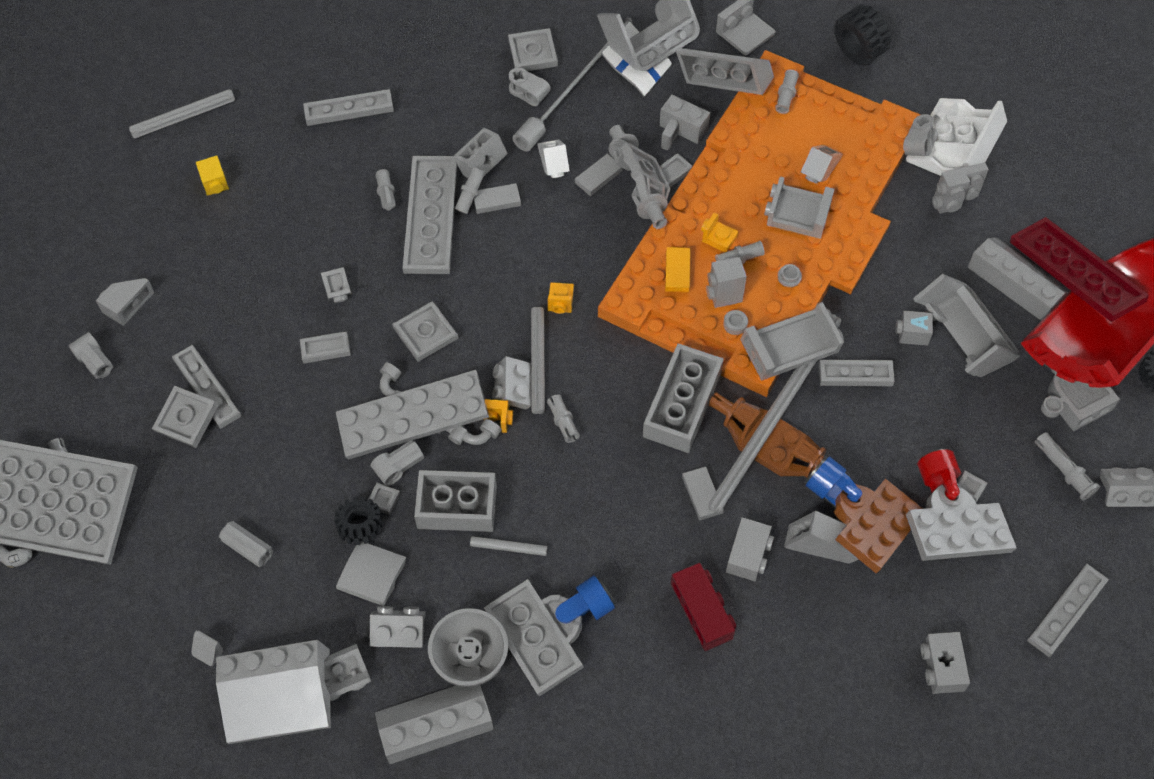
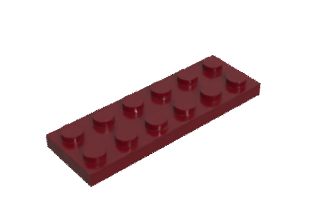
M1046 217L1011 236L1010 243L1110 322L1136 309L1148 300L1149 295Z

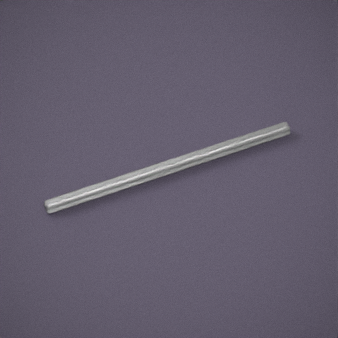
M833 314V322L838 329L841 318ZM817 360L795 369L710 500L708 508L715 513L721 512Z

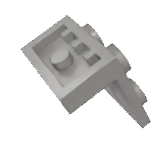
M737 0L719 13L717 17L716 33L745 56L775 35V30L753 13L754 0Z

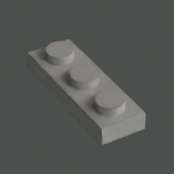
M893 360L819 361L820 386H893L895 382Z

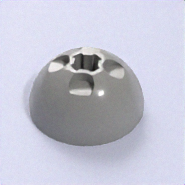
M472 608L456 610L443 617L432 630L428 642V655L435 671L447 682L460 687H474L491 680L501 670L508 652L507 635L501 623L491 614Z

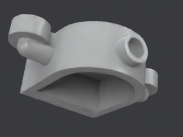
M1052 369L1051 371L1055 375L1048 386V397L1043 401L1041 411L1050 418L1057 417L1060 414L1069 427L1075 431L1113 411L1120 398L1111 387H1089L1087 383L1079 381L1071 383L1056 376L1057 372Z

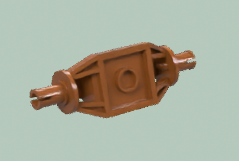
M716 392L714 394L715 397L712 396L708 406L726 416L724 427L728 428L738 450L742 452L768 411L746 403V399L743 397L732 403ZM738 419L745 425L744 431L737 426L735 420ZM780 419L754 460L779 476H804L808 478L824 459L826 448H820L808 435ZM797 458H799L809 463V466L807 467L793 463Z

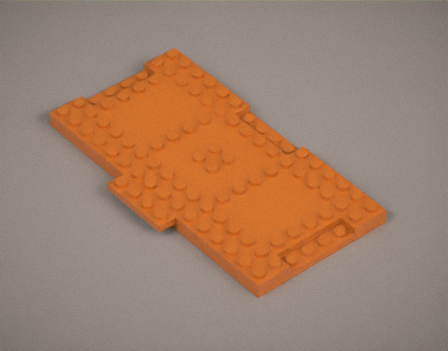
M765 50L760 59L770 60L774 75L771 83L763 95L738 91L706 140L704 150L668 203L666 210L663 211L667 219L666 226L661 229L654 228L653 224L650 226L598 306V317L673 353L679 343L723 358L721 376L767 397L780 374L761 381L740 340L743 333L732 335L724 329L725 315L732 310L742 311L748 318L747 328L754 326L758 330L814 310L816 305L822 302L830 286L852 294L890 226L891 221L873 214V211L905 157V151L903 150L904 139L908 135L914 119L920 114L887 100H883L882 104L869 100L803 72V65ZM787 70H795L799 73L795 86V97L791 100L788 113H778L775 110V106L779 98V87L783 84L785 72ZM825 145L842 153L840 161L826 181L813 183L805 178V174L801 173L808 154L814 146ZM780 176L785 177L784 185L822 195L825 187L834 189L821 239L767 225L768 216L764 215L767 202H772L773 200L770 197L773 183L778 184ZM713 213L719 214L718 222L738 231V237L729 251L734 250L735 246L740 245L743 247L757 241L762 242L765 251L763 256L746 260L742 264L747 276L743 302L717 308L714 307L712 299L709 300L707 297L706 286L709 285L707 274L711 272L712 262H716L715 255L725 252L702 242L703 232L701 231L704 221L707 218L710 219ZM667 247L690 248L689 292L665 291ZM787 264H793L801 271V281L795 287L783 286L778 281L779 270Z

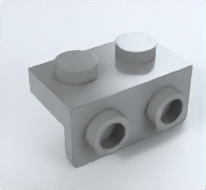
M506 356L493 369L495 382L492 398L494 400L508 401L510 406L527 410L531 406V363Z
M1117 467L1101 469L1100 479L1107 491L1105 498L1107 507H1154V472L1152 469L1143 467L1137 469Z
M391 606L377 607V610H374L370 615V646L422 648L424 646V618L426 617V611H419V607H404L403 611L393 610Z
M357 644L331 654L324 660V681L330 694V701L338 699L341 694L348 691L359 690L371 682Z

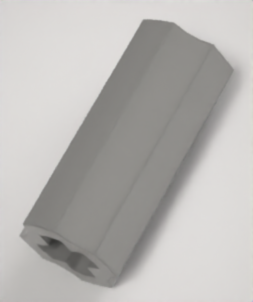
M234 521L227 523L220 532L219 538H221L223 543L258 567L264 566L273 554L271 546Z

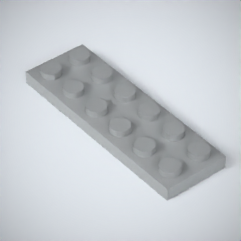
M413 156L403 257L404 274H450L458 167L453 156Z
M476 370L336 412L344 453L347 459L489 418Z

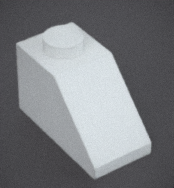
M558 139L537 143L543 168L547 175H551V178L564 176V172L570 171L566 146Z

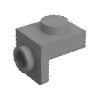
M344 267L321 273L328 300H334V303L348 300L347 296L351 295V290Z

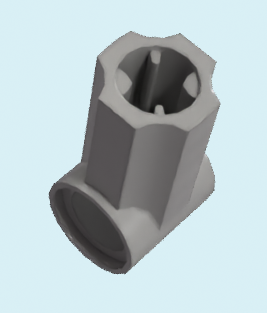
M89 332L68 345L80 363L83 362L96 379L105 378L110 374L113 365L103 354L100 346Z
M410 440L390 454L382 453L372 461L371 468L385 486H390L402 477L404 471L423 460L424 455L415 441Z

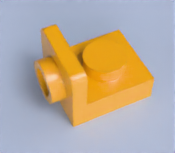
M713 213L711 218H707L701 227L703 232L702 242L723 252H728L738 237V231L718 222L719 214Z
M550 283L548 311L559 314L572 312L574 284Z
M485 399L489 418L485 419L493 422L501 420L502 433H507L508 425H512L513 410H509L508 401Z

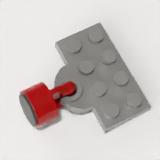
M937 449L926 453L920 458L917 465L924 484L930 487L932 494L927 498V509L910 510L906 517L922 561L1012 553L1017 548L1000 504L977 505L973 497L965 489L958 487L956 479L960 476L961 470L953 451Z

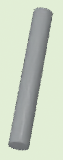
M471 537L470 546L541 556L547 555V546Z

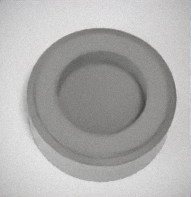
M732 310L725 315L723 326L728 333L739 335L747 328L748 318L742 311Z

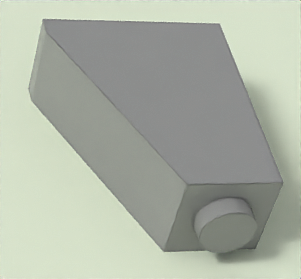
M817 511L789 524L785 548L849 564L859 560L835 540L847 526L846 524Z

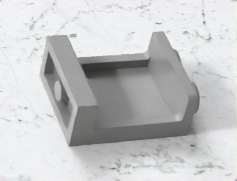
M780 176L778 184L773 183L770 197L773 200L772 202H767L764 215L768 216L767 225L821 239L834 189L825 187L822 195L784 185L785 177Z

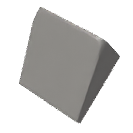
M196 630L193 637L192 655L207 665L214 666L217 657H220L224 652L218 641Z

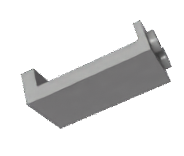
M823 302L818 303L812 311L758 330L754 326L746 328L740 339L761 381L836 354L844 343L842 332L836 328L832 314L829 309H826Z

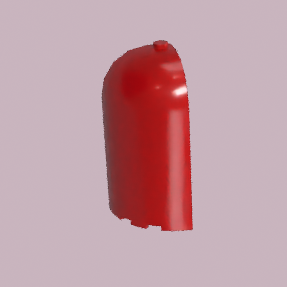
M1154 238L1123 250L1105 261L1149 295L1146 303L1110 322L1079 296L1070 291L1021 342L1031 357L1041 366L1046 364L1057 372L1056 376L1071 383L1079 381L1087 383L1089 387L1096 388L1118 385L1154 344Z

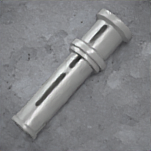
M1047 432L1035 440V444L1042 449L1046 456L1064 474L1065 482L1068 485L1071 484L1078 491L1082 501L1090 498L1099 490L1100 485L1098 483L1094 484L1085 474L1086 470L1081 466H1077Z

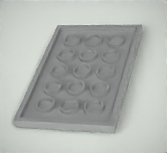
M0 440V544L111 565L138 467L128 463Z

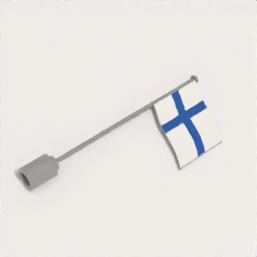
M628 17L625 19L624 26L630 39L638 34L639 31L632 25V19ZM607 42L540 119L534 117L527 119L513 135V142L519 149L526 152L530 151L546 132L543 121L601 55L615 71L633 84L644 98L669 70L672 63L668 58H665L647 71H637L622 59Z

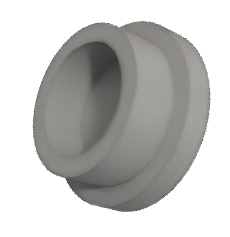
M793 264L783 266L778 272V281L786 287L797 286L802 278L801 271Z

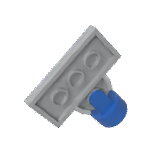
M593 575L575 588L578 593L569 599L561 595H550L541 600L527 579L484 607L486 612L494 616L503 626L507 635L508 648L538 696L546 693L584 668L570 646L578 638L582 630L581 616L591 612L597 621L615 609V601L598 576L595 577Z

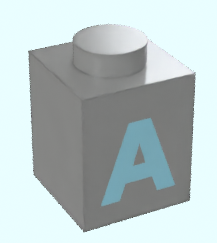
M903 311L901 320L897 319L895 328L896 334H899V343L928 346L933 334V313Z

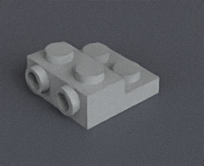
M986 163L942 172L939 183H937L935 195L932 197L933 206L935 209H938L939 214L955 212L961 209L964 200H972L979 196L989 170Z

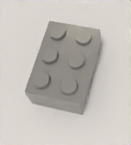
M419 470L414 515L417 529L493 532L497 489L495 473Z

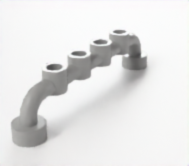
M386 362L380 370L382 373L380 389L387 397L400 393V391L390 388L389 383L390 381L396 382L401 372L394 365ZM485 419L480 426L483 432L479 435H472L462 426L445 431L450 433L448 438L457 445H461L463 441L472 445H481L491 437L497 438L502 429L495 422Z

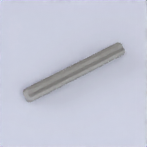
M228 89L129 127L133 138H138L234 102L235 97L232 91Z
M533 307L531 309V409L533 414H543L545 412L544 309L542 307Z

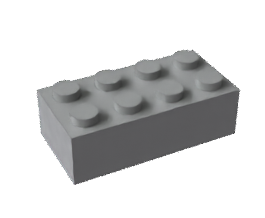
M678 343L643 424V437L689 453L721 376L724 359Z

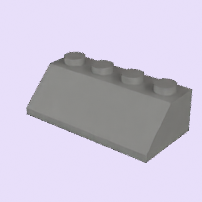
M677 48L676 50L687 84L763 95L774 78L770 60Z
M997 237L988 238L974 251L968 266L970 270L1041 321L1071 291Z
M480 685L474 687L453 686L375 712L379 734L389 764L494 730Z

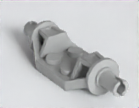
M620 125L613 126L609 131L613 139L609 144V153L615 159L618 166L632 172L631 177L636 181V186L631 196L637 206L638 215L644 219H651L653 227L661 229L667 224L663 211L667 208V198L670 192V187L656 158L638 149L639 142L634 135L625 134L623 127Z

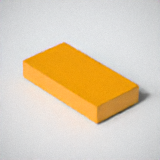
M667 247L665 291L689 292L690 248Z

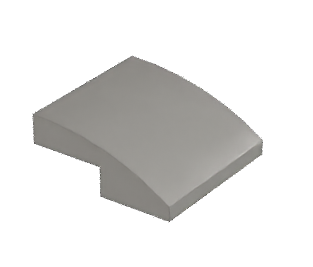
M360 541V545H356L338 580L336 589L384 606L395 588L397 577L406 564V557L368 543L364 544V542Z

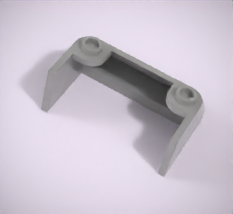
M659 0L655 7L658 21L630 39L619 13H599L597 17L609 46L633 69L647 71L676 52L677 48L684 47L698 37L700 27L690 0Z
M942 274L913 298L915 302L926 306V313H933V321L938 320L946 326L968 356L966 358L967 364L965 365L967 373L983 377L1012 363L1021 356L1019 350L967 284Z

